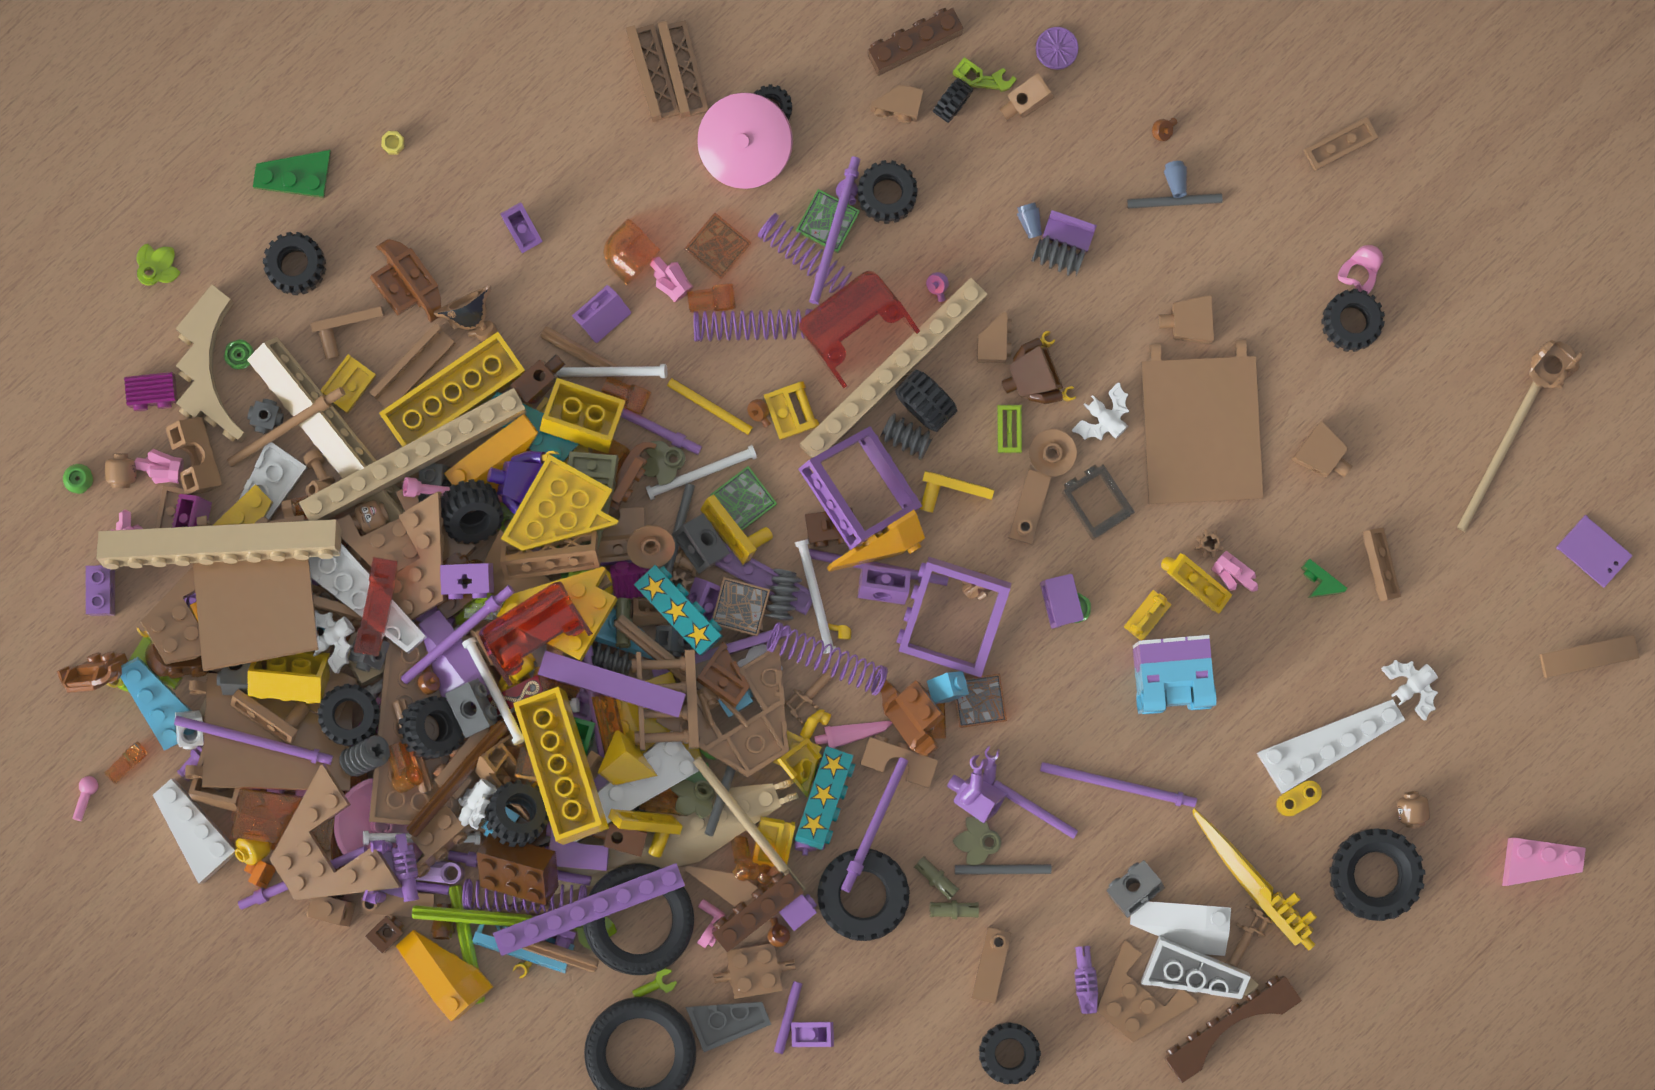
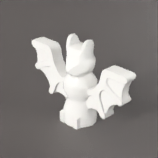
M1117 383L1109 391V396L1113 402L1112 410L1106 409L1105 405L1093 395L1091 397L1094 401L1089 406L1085 403L1083 404L1093 416L1098 418L1099 424H1089L1082 420L1072 429L1073 433L1080 434L1084 440L1090 437L1102 440L1103 435L1106 432H1110L1117 439L1127 429L1128 425L1121 420V416L1129 413L1125 404L1128 394L1123 392L1120 383Z
M315 610L316 628L323 627L325 630L323 635L317 637L319 650H315L313 656L315 657L322 651H326L330 645H335L334 652L328 659V663L334 673H339L341 667L349 663L347 654L353 648V645L347 643L346 636L353 633L355 629L345 616L334 622L332 613L328 612L322 615Z
M1394 660L1391 665L1383 666L1381 668L1382 671L1391 680L1401 676L1408 678L1407 683L1401 685L1391 695L1392 697L1397 695L1401 700L1398 705L1400 706L1406 700L1411 699L1414 693H1420V701L1415 707V711L1423 721L1427 720L1428 714L1436 709L1433 700L1438 692L1430 687V683L1438 678L1434 670L1426 664L1418 671L1414 668L1413 661L1402 664Z
M480 779L472 789H466L464 796L458 799L459 804L463 807L459 816L461 825L467 826L470 824L476 830L479 828L480 821L486 816L485 808L490 803L487 799L497 791L495 785L485 779Z

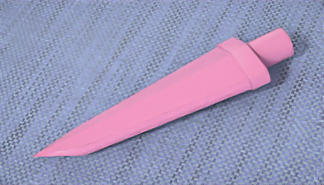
M882 721L824 727L825 734L814 736L815 744L822 745L828 743V747L835 749L884 732L892 725V722Z

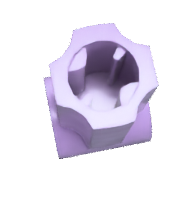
M437 861L430 867L431 870L425 876L418 877L415 880L455 884L463 880L465 869L457 862ZM451 866L458 870V876L454 880L447 876V870Z

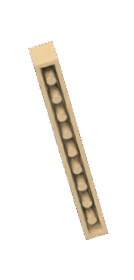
M970 278L800 443V447L813 458L838 444L983 303L988 294Z
M277 337L263 342L247 359L292 416L297 415L314 404L315 400L323 395ZM333 406L324 412L319 411L299 424L342 479L376 461ZM396 484L361 502L366 503L370 500H376L378 503L382 502L390 519L387 521V524L399 519L398 515L404 512L395 492L400 490Z
M513 388L300 501L299 504L309 521L328 520L516 420L522 414H526V409Z
M337 520L98 531L96 558L107 569H118L121 566L141 568L142 565L164 567L166 564L188 566L190 563L211 565L214 562L234 564L237 561L245 560L257 563L266 559L273 561H284L287 558L307 560L309 557L331 559L333 556L341 555L342 528Z

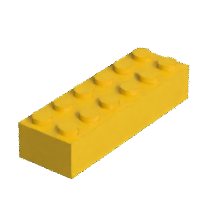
M496 332L379 412V414L401 446L404 447L488 402L497 392L501 393L510 387L526 371L499 332Z
M556 687L513 703L556 842L565 845L609 829L566 691Z

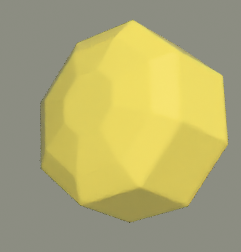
M388 131L382 136L381 146L389 155H398L404 149L405 139L398 131Z

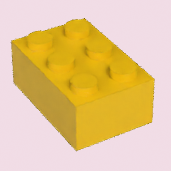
M557 378L542 417L540 431L608 454L623 413L625 400Z
M309 651L251 662L248 669V696H254L259 699L274 698L282 701H304L310 704L321 703L330 679V665L328 663L330 653L321 652L314 657L313 654L315 652Z

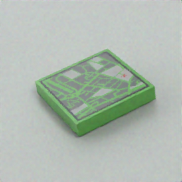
M818 189L796 232H801V235L825 247L839 199ZM847 205L834 249L836 253L840 251L860 213V210L850 205Z
M749 466L710 494V496L715 495L742 531L777 505L776 501Z

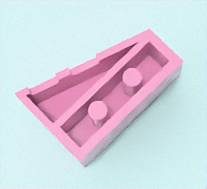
M1508 838L1502 886L1583 872L1586 848L1520 838Z

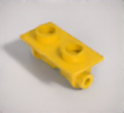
M1152 590L1124 625V628L1142 641L1172 604L1167 601L1164 595Z

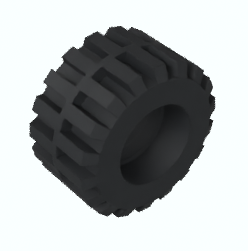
M882 160L880 164L874 163L870 169L867 168L864 171V175L860 178L858 186L860 207L862 211L865 210L869 218L873 217L874 221L878 223L879 221H884V224H889L890 221H894V223L899 222V219L906 218L908 213L912 212L918 194L916 178H913L912 171L910 169L907 170L904 164L898 165L893 160H891V163H886V160ZM883 180L894 181L902 190L901 198L893 204L881 203L874 196L873 190L875 185Z
M286 232V236L280 234L277 236L278 240L275 242L272 240L269 243L270 248L265 249L266 257L263 258L265 274L272 284L283 293H291L292 295H298V293L304 295L308 293L307 290L317 288L315 285L318 282H322V274L326 272V259L318 244L308 235L304 236L300 232H296V234ZM294 251L305 253L308 258V265L304 272L297 276H288L283 273L281 266L286 255Z
M1358 289L1345 290L1337 294L1324 309V316L1321 319V324H1324L1322 330L1324 334L1328 335L1327 340L1329 343L1331 341L1335 343L1334 347L1337 349L1341 347L1346 352L1349 350L1356 352L1360 349H1365L1382 333L1381 330L1385 324V321H1383L1385 313L1384 311L1381 312L1380 308L1382 305L1380 302L1377 303L1375 301L1376 297L1374 295H1367L1368 291L1363 290L1359 292ZM1355 308L1362 312L1366 319V327L1362 332L1351 333L1342 326L1340 314L1344 309Z
M915 369L895 389L898 399L907 410L932 431L938 432L958 412L955 403L949 395L922 371Z
M469 479L468 482L460 481L456 486L453 484L449 487V491L443 493L444 498H440L441 518H443L445 530L451 539L454 538L458 543L463 541L464 544H469L470 542L477 544L481 540H488L490 535L494 536L497 533L496 529L501 528V522L504 521L503 510L497 492L492 488L491 484H484L483 480L475 482L474 479Z
M344 684L343 686L338 685L326 693L324 699L321 700L320 708H318V721L322 731L329 739L337 744L349 746L364 741L375 734V730L379 725L380 710L377 701L367 689L356 684ZM345 701H354L363 709V720L354 729H344L335 720L337 707Z
M431 696L409 704L407 706L408 709L403 710L402 715L404 718H400L398 723L402 725V728L398 729V734L403 736L400 739L401 743L407 744L405 749L408 752L414 751L413 756L417 758L422 757L424 760L443 757L453 753L454 750L460 747L458 743L463 742L462 729L446 697ZM428 715L432 716L439 725V736L436 741L432 740L425 731V720Z
M516 780L514 784L511 781L506 782L504 787L501 785L490 799V803L485 810L487 811L485 821H489L486 826L488 830H493L491 835L494 838L497 836L501 838L500 843L504 844L507 841L510 847H515L516 843L519 844V847L525 846L527 842L531 844L541 835L548 824L549 818L543 798L538 792L540 789L537 785L535 788L531 787L532 782L526 781L525 784H522L521 780ZM513 803L522 805L530 815V822L520 824L512 821L506 814L505 806Z
M1005 1022L995 1025V1027L987 1031L981 1040V1045H979V1060L984 1071L995 1081L1003 1084H1019V1082L1026 1081L1028 1077L1036 1072L1035 1070L1040 1063L1041 1050L1038 1040L1030 1030L1017 1023ZM1005 1039L1017 1040L1024 1049L1023 1060L1016 1067H1003L996 1059V1047Z

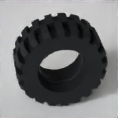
M858 849L842 853L825 868L818 885V905L826 923L838 934L851 940L872 941L892 932L903 920L909 906L910 890L906 875L899 864L885 853L869 849L862 864L864 866L862 872H870L881 879L886 889V901L882 909L871 917L860 918L851 915L844 908L840 893L848 874L847 868L849 863L854 860Z

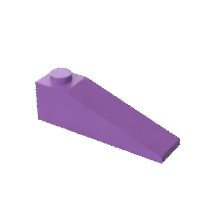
M439 610L419 623L421 632L427 637L424 643L428 653L455 631ZM462 639L458 640L431 663L433 672L440 680L439 691L441 696L446 697L445 693L477 678L485 686L487 695L490 693L468 649L464 648Z

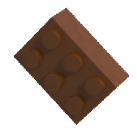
M489 833L477 850L480 887L547 905L559 887L556 851L528 843L523 847H519L518 843H516L515 847H510L509 842L506 841L502 844L499 842L501 838L498 836L494 838L491 835L492 833Z

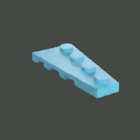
M139 657L121 665V679L164 751L178 744L176 725H174L175 712L192 710ZM186 728L183 734L191 735L195 730Z

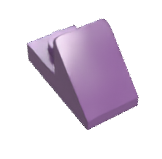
M521 202L500 214L521 253L543 242Z
M833 1022L791 1023L792 1047H834Z

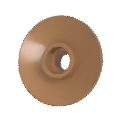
M1048 429L1040 432L1032 440L1029 447V458L1032 466L1039 473L1049 477L1061 476L1068 472L1074 465L1077 456V449L1073 439L1067 433L1057 429ZM1055 450L1057 456L1055 458H1050L1048 456V451Z
M646 525L636 529L627 541V554L634 564L642 568L651 569L654 565L658 567L663 566L672 558L675 551V542L671 533L657 525ZM649 541H653V542H654V543L651 544V545L646 544V543L649 542Z

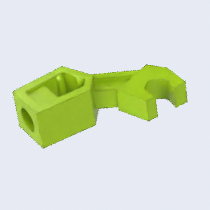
M965 57L953 70V75L956 78L959 77L971 87L1000 90V92L1009 90L1017 80V78L1012 76L1009 81H1004L1002 79V76L1006 73L1004 68L991 76H983V70ZM973 71L979 78L977 77L971 81L966 78V75Z

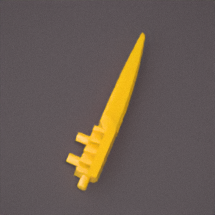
M1194 808L1192 812L1201 829L1242 887L1293 945L1296 946L1301 942L1308 951L1311 950L1316 944L1309 938V935L1314 930L1309 924L1317 918L1315 913L1309 911L1304 917L1299 915V912L1293 906L1301 898L1295 892L1287 899L1283 897L1280 891L1274 894L1273 886L1265 880L1244 855L1212 823Z

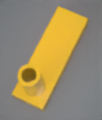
M925 470L922 481L927 483L920 509L931 513L934 512L941 486L991 500L994 489Z
M714 494L706 498L700 509L743 565L752 559L757 550L756 548L773 538L772 532L767 527L747 537Z
M1182 553L1176 559L1165 557L1161 562L1162 568L1167 571L1166 573L1218 614H1220L1233 595Z
M611 809L608 816L619 829L655 832L648 853L654 857H662L669 835H680L683 827L672 815Z

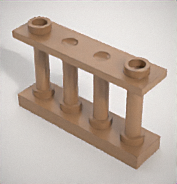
M685 650V656H680V659L642 661L641 652H636V658L632 659V673H637V679L642 680V670L681 669V671L686 672V680L681 681V683L655 685L687 695V705H682L679 717L688 719V729H683V732L644 733V719L672 718L673 716L651 709H643V707L638 706L639 731H635V746H640V751H645V743L684 741V744H689V749H699L695 650Z

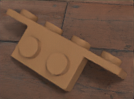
M449 806L442 809L417 837H410L425 855L416 863L418 870L417 878L425 876L435 862L445 859L449 854V850L455 845L462 844L467 839V835L474 829L470 824L467 826L461 825V821ZM482 818V820L480 821L478 825L479 828L483 826L486 822L485 818Z

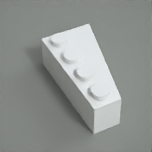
M170 779L153 794L199 884L205 883L235 856V845L202 808L192 801L190 795L175 779Z
M1159 936L1141 978L1142 985H1153L1162 988H1174L1242 999L1251 976L1249 972Z

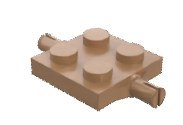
M770 943L727 952V971L713 973V977L717 978L714 979L715 984L729 981L733 988L734 999L737 1000L782 992L780 980L782 971L796 970V967L791 965L795 964L794 959L780 962L776 956L775 946Z

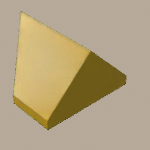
M616 730L598 770V774L613 785L658 776L639 748L635 746V743L622 732Z
M807 737L777 761L808 798L818 762L822 755Z

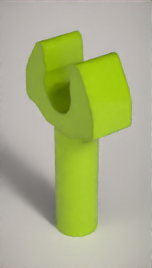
M663 969L656 972L655 980L632 990L634 997H642L657 989L664 990L665 993L672 991L677 981L670 984L662 982L663 976L668 975L672 970Z

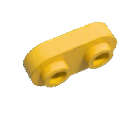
M1315 781L1302 782L1277 798V811L1286 817L1298 814L1320 800L1322 796L1321 787ZM1308 788H1312L1314 791L1312 797L1306 795ZM1287 800H1291L1293 802V807L1291 809H1287L1285 807V802Z

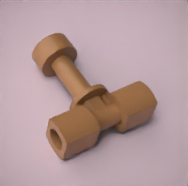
M312 450L304 455L303 460L307 468L314 469L319 480H312L306 487V493L310 497L334 484L335 479L332 476H327L322 466L325 459L320 450Z

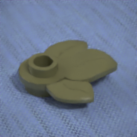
M652 441V443L657 444L655 450H646L650 457L647 459L646 466L643 467L646 470L644 475L647 477H657L660 486L669 484L675 479L677 470L684 466L685 454L680 448L669 447L663 441ZM673 456L678 458L675 463L669 461Z
M684 779L670 787L671 791L679 797L675 804V811L677 813L691 815L696 812L701 819L711 814L713 809L711 801L714 797V789L708 781L700 780L693 783Z
M967 817L966 826L968 831L957 835L953 839V843L958 849L968 852L967 864L979 865L986 860L989 854H993L1000 849L1001 838L997 832L989 829L987 822L983 823L975 817ZM988 837L994 841L991 847L985 845V839Z

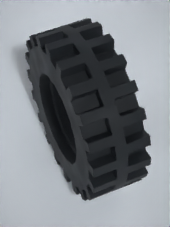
M1379 828L1362 830L1349 836L1346 841L1339 845L1337 852L1333 854L1332 866L1329 867V873H1331L1330 886L1334 889L1335 898L1342 903L1346 911H1350L1354 916L1372 921L1395 919L1411 909L1410 907L1414 902L1419 900L1421 889H1424L1423 875L1426 874L1421 863L1423 861L1422 856L1418 855L1415 850L1416 846L1406 840V837L1402 834L1393 832V830ZM1368 853H1384L1392 858L1397 866V884L1385 896H1368L1359 889L1355 882L1354 872L1356 864Z

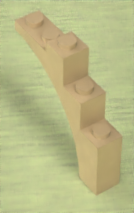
M211 285L176 327V330L181 333L178 338L188 346L193 343L176 367L181 370L179 375L190 383L194 380L176 403L182 407L179 412L188 419L202 417L205 413L204 420L214 428L217 424L225 429L222 434L232 442L237 439L242 443L248 435L234 423L225 410L216 390L213 375V351L216 336L224 317L234 302L215 286Z

